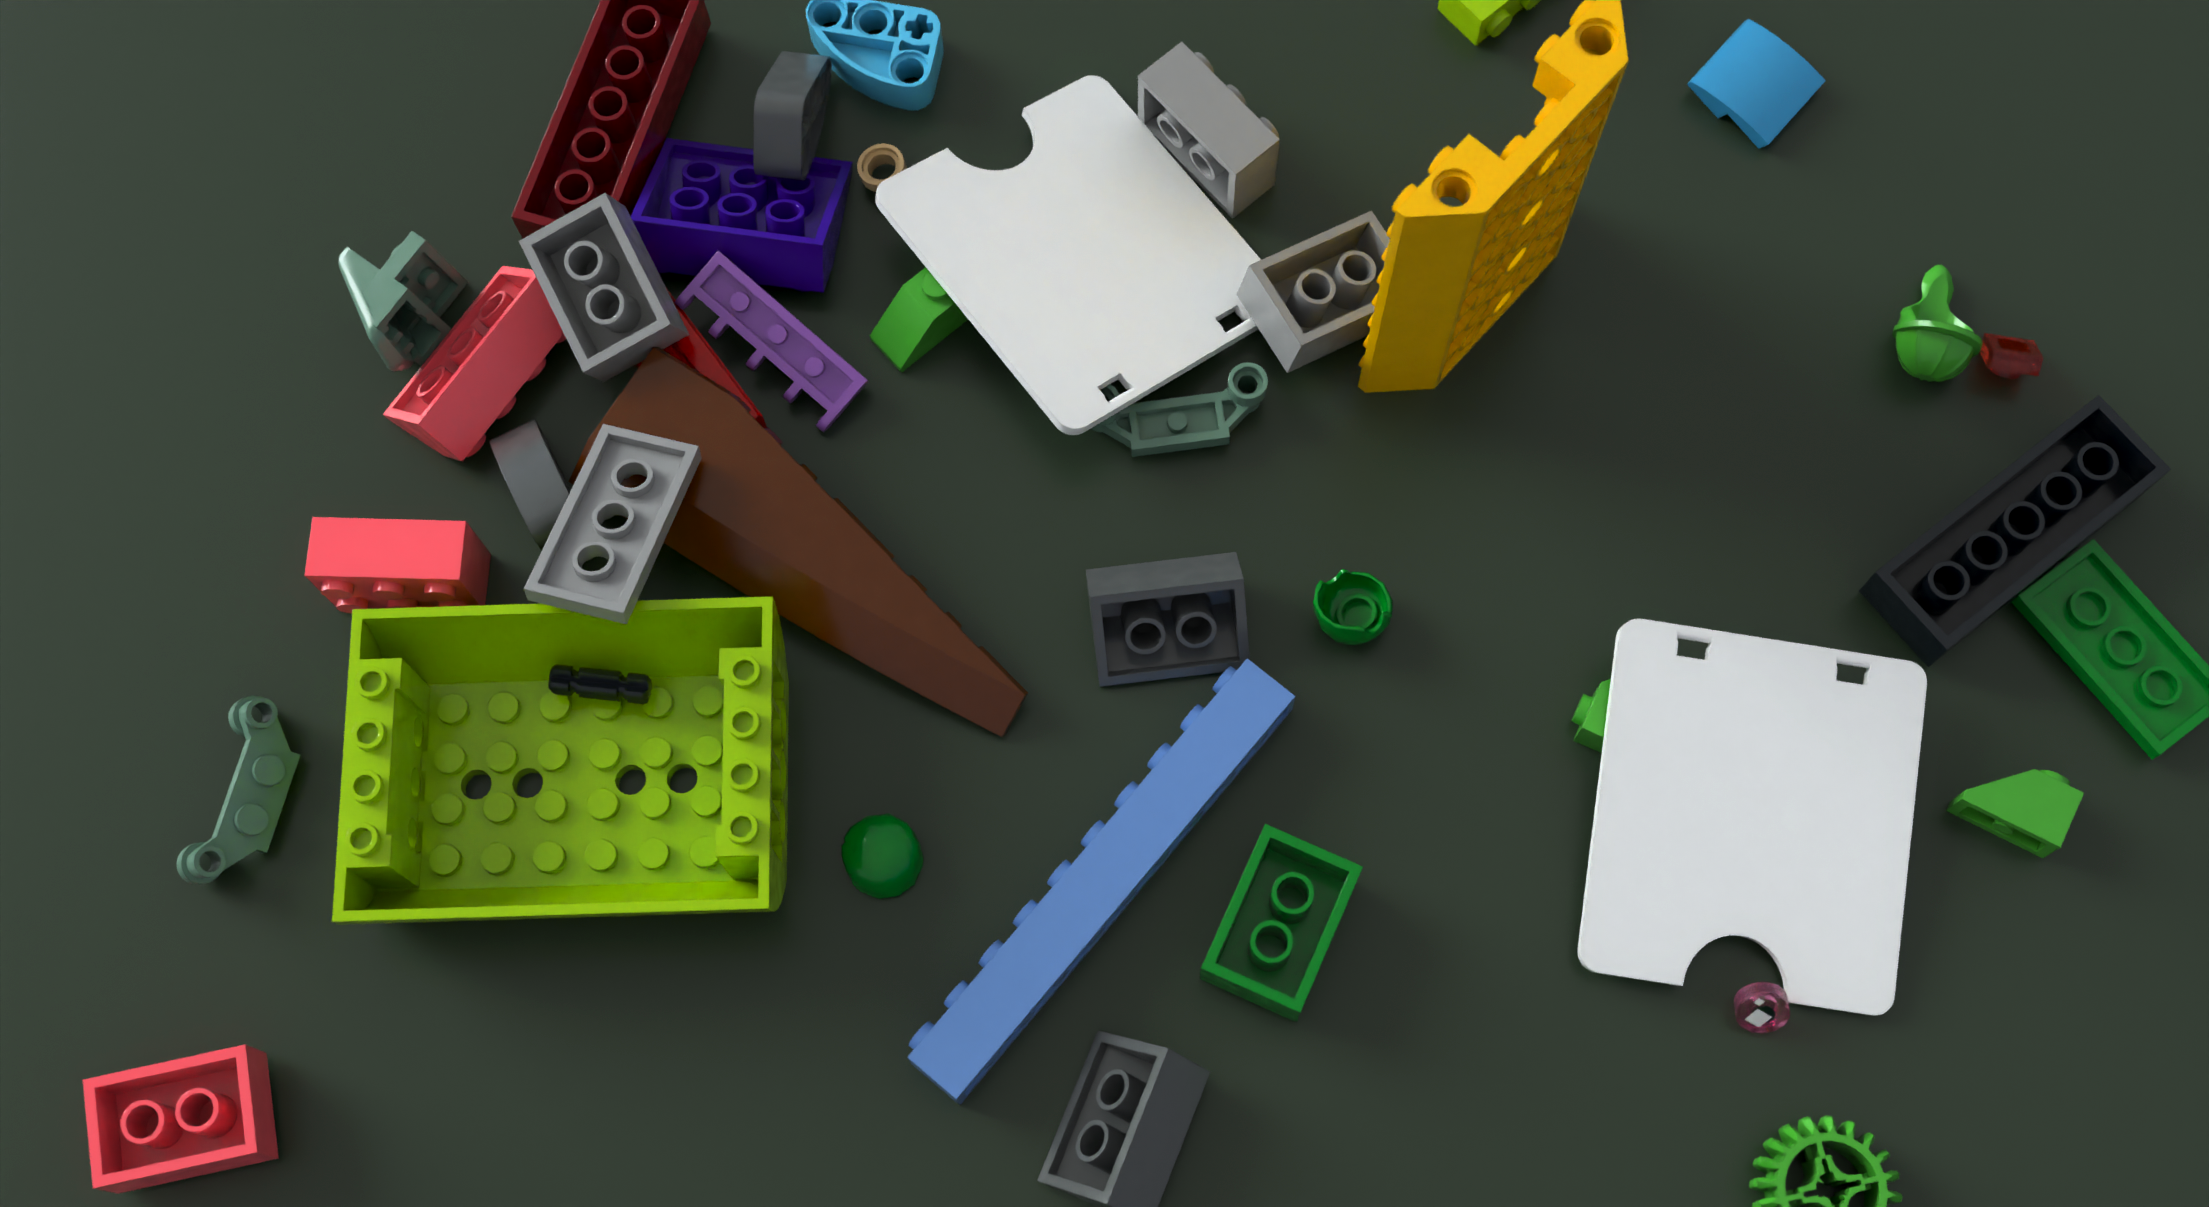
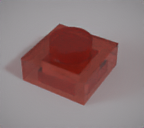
M1984 333L1980 354L1987 368L1991 369L1994 374L2011 379L2020 378L2021 374L2039 376L2044 357L2034 340Z

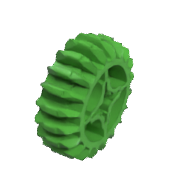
M1826 1115L1821 1117L1818 1127L1811 1117L1808 1116L1798 1120V1131L1790 1124L1780 1127L1779 1136L1782 1142L1769 1138L1763 1143L1766 1152L1773 1159L1761 1156L1754 1159L1753 1166L1765 1173L1766 1178H1754L1749 1182L1751 1189L1764 1191L1765 1199L1753 1202L1752 1207H1848L1850 1198L1855 1193L1862 1191L1865 1194L1864 1207H1886L1887 1204H1896L1902 1201L1903 1196L1901 1193L1888 1191L1887 1183L1899 1179L1900 1173L1896 1170L1883 1171L1880 1163L1888 1160L1890 1152L1886 1149L1873 1154L1870 1152L1869 1148L1875 1139L1873 1134L1867 1132L1856 1140L1854 1139L1856 1131L1854 1122H1843L1838 1130H1836V1124L1832 1116ZM1823 1147L1843 1155L1855 1167L1858 1174L1848 1175L1842 1173L1836 1168L1832 1156L1825 1155ZM1803 1149L1806 1162L1802 1163L1804 1173L1802 1183L1798 1188L1786 1191L1785 1185L1788 1168L1794 1157ZM1820 1184L1832 1185V1187L1839 1185L1847 1186V1189L1834 1192L1835 1196L1830 1198L1819 1197L1818 1195L1804 1197L1803 1195L1806 1192L1816 1190V1186Z

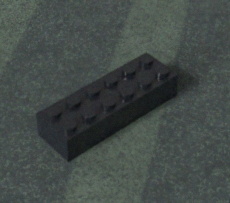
M2098 395L1878 569L1859 592L1919 658L1930 667L2147 492L2171 469Z

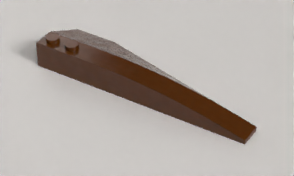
M653 347L588 438L568 482L574 485L603 424L699 446L702 459L665 538L664 543L749 597L773 596L779 615L920 695L1000 737L1005 736L1028 692L983 646H976L960 629L962 625L949 611L944 613L925 593L927 589L913 575L908 576L892 560L895 556L838 498H832L816 482L818 477L805 464L800 465L781 446L783 442L769 427L763 428L749 413L751 409L738 396L660 347ZM635 474L624 479L621 485L634 488L643 484L647 477Z

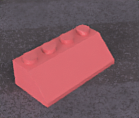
M502 266L382 415L445 457L463 462L466 457L474 455L483 446L486 440L485 433L493 422L504 417L516 403L515 395L524 383L537 377L546 365L545 357L554 345L566 340L533 270Z

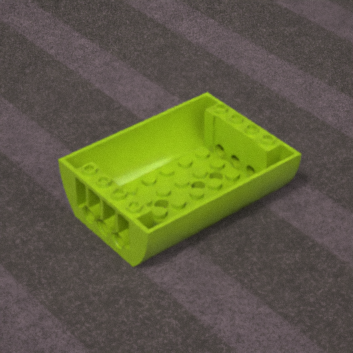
M773 596L637 600L627 625L541 603L352 609L332 922L345 925L776 911L782 902L787 882L789 678L782 628ZM554 665L573 666V669L579 671L581 667L622 672L624 677H627L628 673L646 674L651 679L652 690L649 701L646 704L627 703V700L621 698L620 702L582 698L576 692L572 696L556 695L549 690V674ZM683 768H690L696 771L698 778L693 789L685 793H677L671 790L670 781L675 772ZM631 770L643 771L646 776V782L641 791L632 795L624 794L620 791V779L626 772ZM529 773L540 774L543 779V785L539 793L529 798L520 797L517 792V785L520 779ZM484 774L490 776L492 784L488 794L480 799H469L466 794L468 782L477 775Z

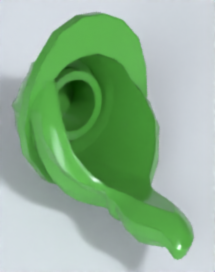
M1935 265L1926 272L1922 280V299L1918 303L1902 309L1898 324L1894 326L1892 337L1896 339L1898 360L1902 368L1911 376L1928 382H1941L1956 377L1963 372L1971 359L1979 354L1983 344L1980 336L1975 334L1969 326L1951 313L1949 304L1954 291L1952 277L1944 265Z

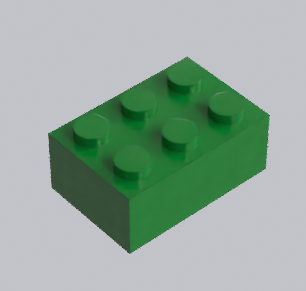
M1265 824L1203 962L1199 979L1297 1022L1363 866Z

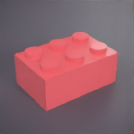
M312 517L304 576L337 610L352 614V609L485 605L491 553L466 521Z
M244 1044L83 1079L93 1189L120 1194L279 1159L267 1053Z

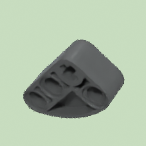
M782 51L757 91L754 105L753 164L756 175L798 181L806 179L816 154L827 108L832 77V61L830 56Z
M533 419L489 440L515 503L532 537L542 551L571 489L536 420Z

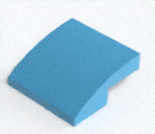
M1748 19L1740 25L1687 85L1717 118L1728 114L1759 149L1769 145L1826 80L1787 43L1763 26Z

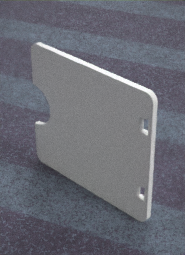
M1095 75L1085 76L1023 108L1022 116L1031 130L1033 149L1030 155L1019 165L1005 170L981 169L962 161L946 148L882 181L877 188L875 197L876 206L1056 428L1068 435H1079L1258 330V327L1238 298L1237 292L1249 265L1261 259L1109 82ZM1235 312L1244 322L1225 332L1218 321ZM1119 380L1127 391L1107 401L1100 390Z
M1632 619L1623 624L1616 635L1577 950L1581 964L1587 970L1594 973L1683 986L1688 966L1700 949L1720 937L1740 936L1758 943L1774 959L1783 981L1784 1002L1863 1015H1881L1887 1012L1893 1005L1896 989L1927 690V677L1924 670L1917 663L1908 660L1647 619ZM1677 639L1708 643L1705 659L1677 656ZM1837 664L1866 668L1863 685L1837 681Z

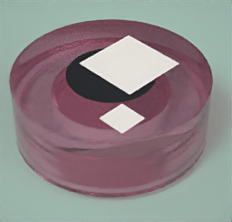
M1769 982L1751 983L1741 988L1734 997L1733 1004L1736 1020L1747 1031L1754 1033L1772 1032L1783 1027L1790 1018L1788 996L1784 989L1776 984Z

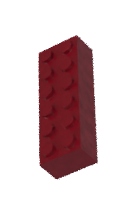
M600 0L511 215L522 239L604 193L626 206L631 216L662 149L710 28L711 21L704 0Z

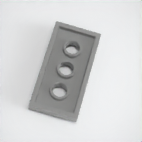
M603 424L524 587L527 600L627 625L702 459L699 446ZM635 474L647 477L643 484L634 488L621 485L624 479ZM614 515H622L628 518L623 526L616 529H607L601 526L604 520L610 519ZM594 557H604L609 560L600 570L586 571L582 569V565Z

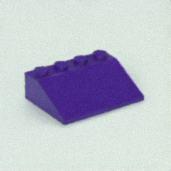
M666 138L631 214V218L658 273L670 272L696 276L714 254L720 251L758 285L792 288L802 292L815 291L824 293L835 260L853 171V162L814 157L810 171L804 181L756 175L753 164V149Z

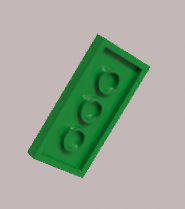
M2094 539L2012 601L2015 607L2152 760L2209 717V665Z

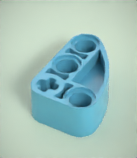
M811 0L806 8V19L812 43L820 55L830 56L832 70L842 80L869 98L892 107L905 110H920L931 103L935 94L944 55L941 25L937 15L924 8L875 0ZM828 22H836V24L831 27L822 26ZM874 29L883 30L878 34H868L869 31ZM910 77H917L920 79L914 83L903 82L905 79H908Z

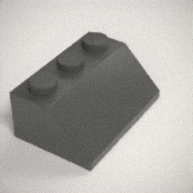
M1236 552L1086 569L1099 687L1220 673L1230 666L1237 670L1247 658L1250 660L1244 578Z
M1098 1030L1037 1181L1098 1207H1158L1210 1071L1169 1048Z

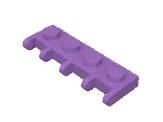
M720 251L714 254L675 301V304L684 310L697 297L719 316L708 331L710 335L717 339L731 326L757 349L745 364L748 368L755 371L767 358L793 380V384L783 395L787 402L791 404L804 390L824 407L827 412L816 424V427L823 433L828 430L869 382Z

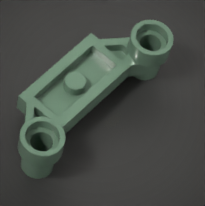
M1251 362L1240 363L1231 370L1228 377V387L1222 392L1133 403L1091 429L1096 432H1103L1131 449L1132 457L1230 444V433L1249 413L1255 411L1267 393L1268 377L1265 370L1258 364ZM1111 384L1100 390L1107 401L1119 395L1117 389ZM1247 390L1251 391L1252 393L1246 394L1241 391Z
M256 695L247 696L236 701L230 708L228 715L230 727L236 734L245 737L246 741L212 838L206 842L188 845L180 852L177 858V871L181 878L190 884L210 883L217 879L222 871L255 851L261 854L268 852L300 758V754L290 751L277 717V707L268 698ZM253 707L258 708L262 713L260 723L256 722L252 717L251 711ZM203 853L208 855L211 860V867L207 872L199 864V859Z

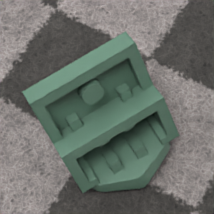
M411 231L405 240L392 251L390 258L381 269L349 247H346L339 256V269L368 338L386 367L390 371H401L409 369L414 362L422 366L451 330L440 317L468 284V281L437 250L414 231Z

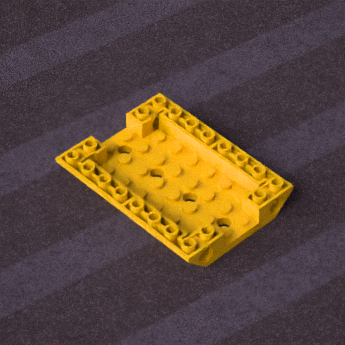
M1584 0L1570 19L1569 25L1571 27L1561 37L1557 34L1551 35L1541 46L1534 59L1539 65L1532 87L1547 98L1544 102V107L1534 121L1536 127L1526 138L1520 134L1514 137L1499 157L1468 134L1455 149L1449 145L1443 148L1428 169L1430 175L1418 187L1413 183L1408 185L1392 206V211L1395 213L1394 221L1386 233L1390 240L1381 257L1385 263L1383 270L1376 280L1380 285L1379 291L1372 301L1375 309L1367 323V326L1370 327V332L1363 343L1366 351L1359 362V366L1362 369L1358 387L1365 393L1435 389L1557 257L1628 63L1621 0ZM1453 197L1458 199L1463 205L1458 207L1447 206L1440 201V198Z

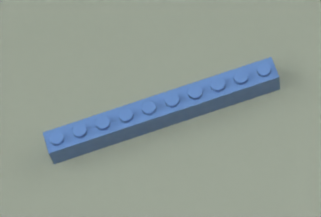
M1248 658L1237 670L1230 666L1223 672L1212 688L1217 694L1204 708L1197 704L1189 712L1180 725L1184 733L1173 746L1165 742L1154 753L1147 764L1151 771L1139 785L1132 781L1125 787L1114 803V806L1118 808L1116 813L1106 824L1099 820L1090 828L1080 843L1085 848L1073 863L1066 859L1055 869L1047 881L1051 889L1042 900L1037 903L1032 899L1021 909L1013 921V924L1017 927L1005 943L998 939L986 950L978 962L983 967L979 974L970 984L962 980L944 1001V1005L948 1008L944 1015L935 1025L927 1021L909 1042L908 1046L913 1051L907 1058L911 1064L957 1104H962L1293 710L1295 695Z

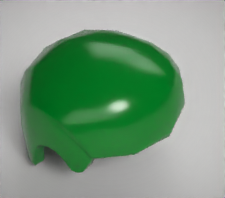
M1342 569L1331 580L1327 582L1320 580L1315 589L1313 607L1316 618L1324 633L1338 643L1357 645L1371 641L1387 628L1392 617L1393 600L1386 585L1370 573L1349 572Z
M889 813L866 816L853 824L845 834L844 843L841 845V857L853 886L860 892L877 899L901 895L915 884L923 866L922 851L913 829L910 828L907 822Z

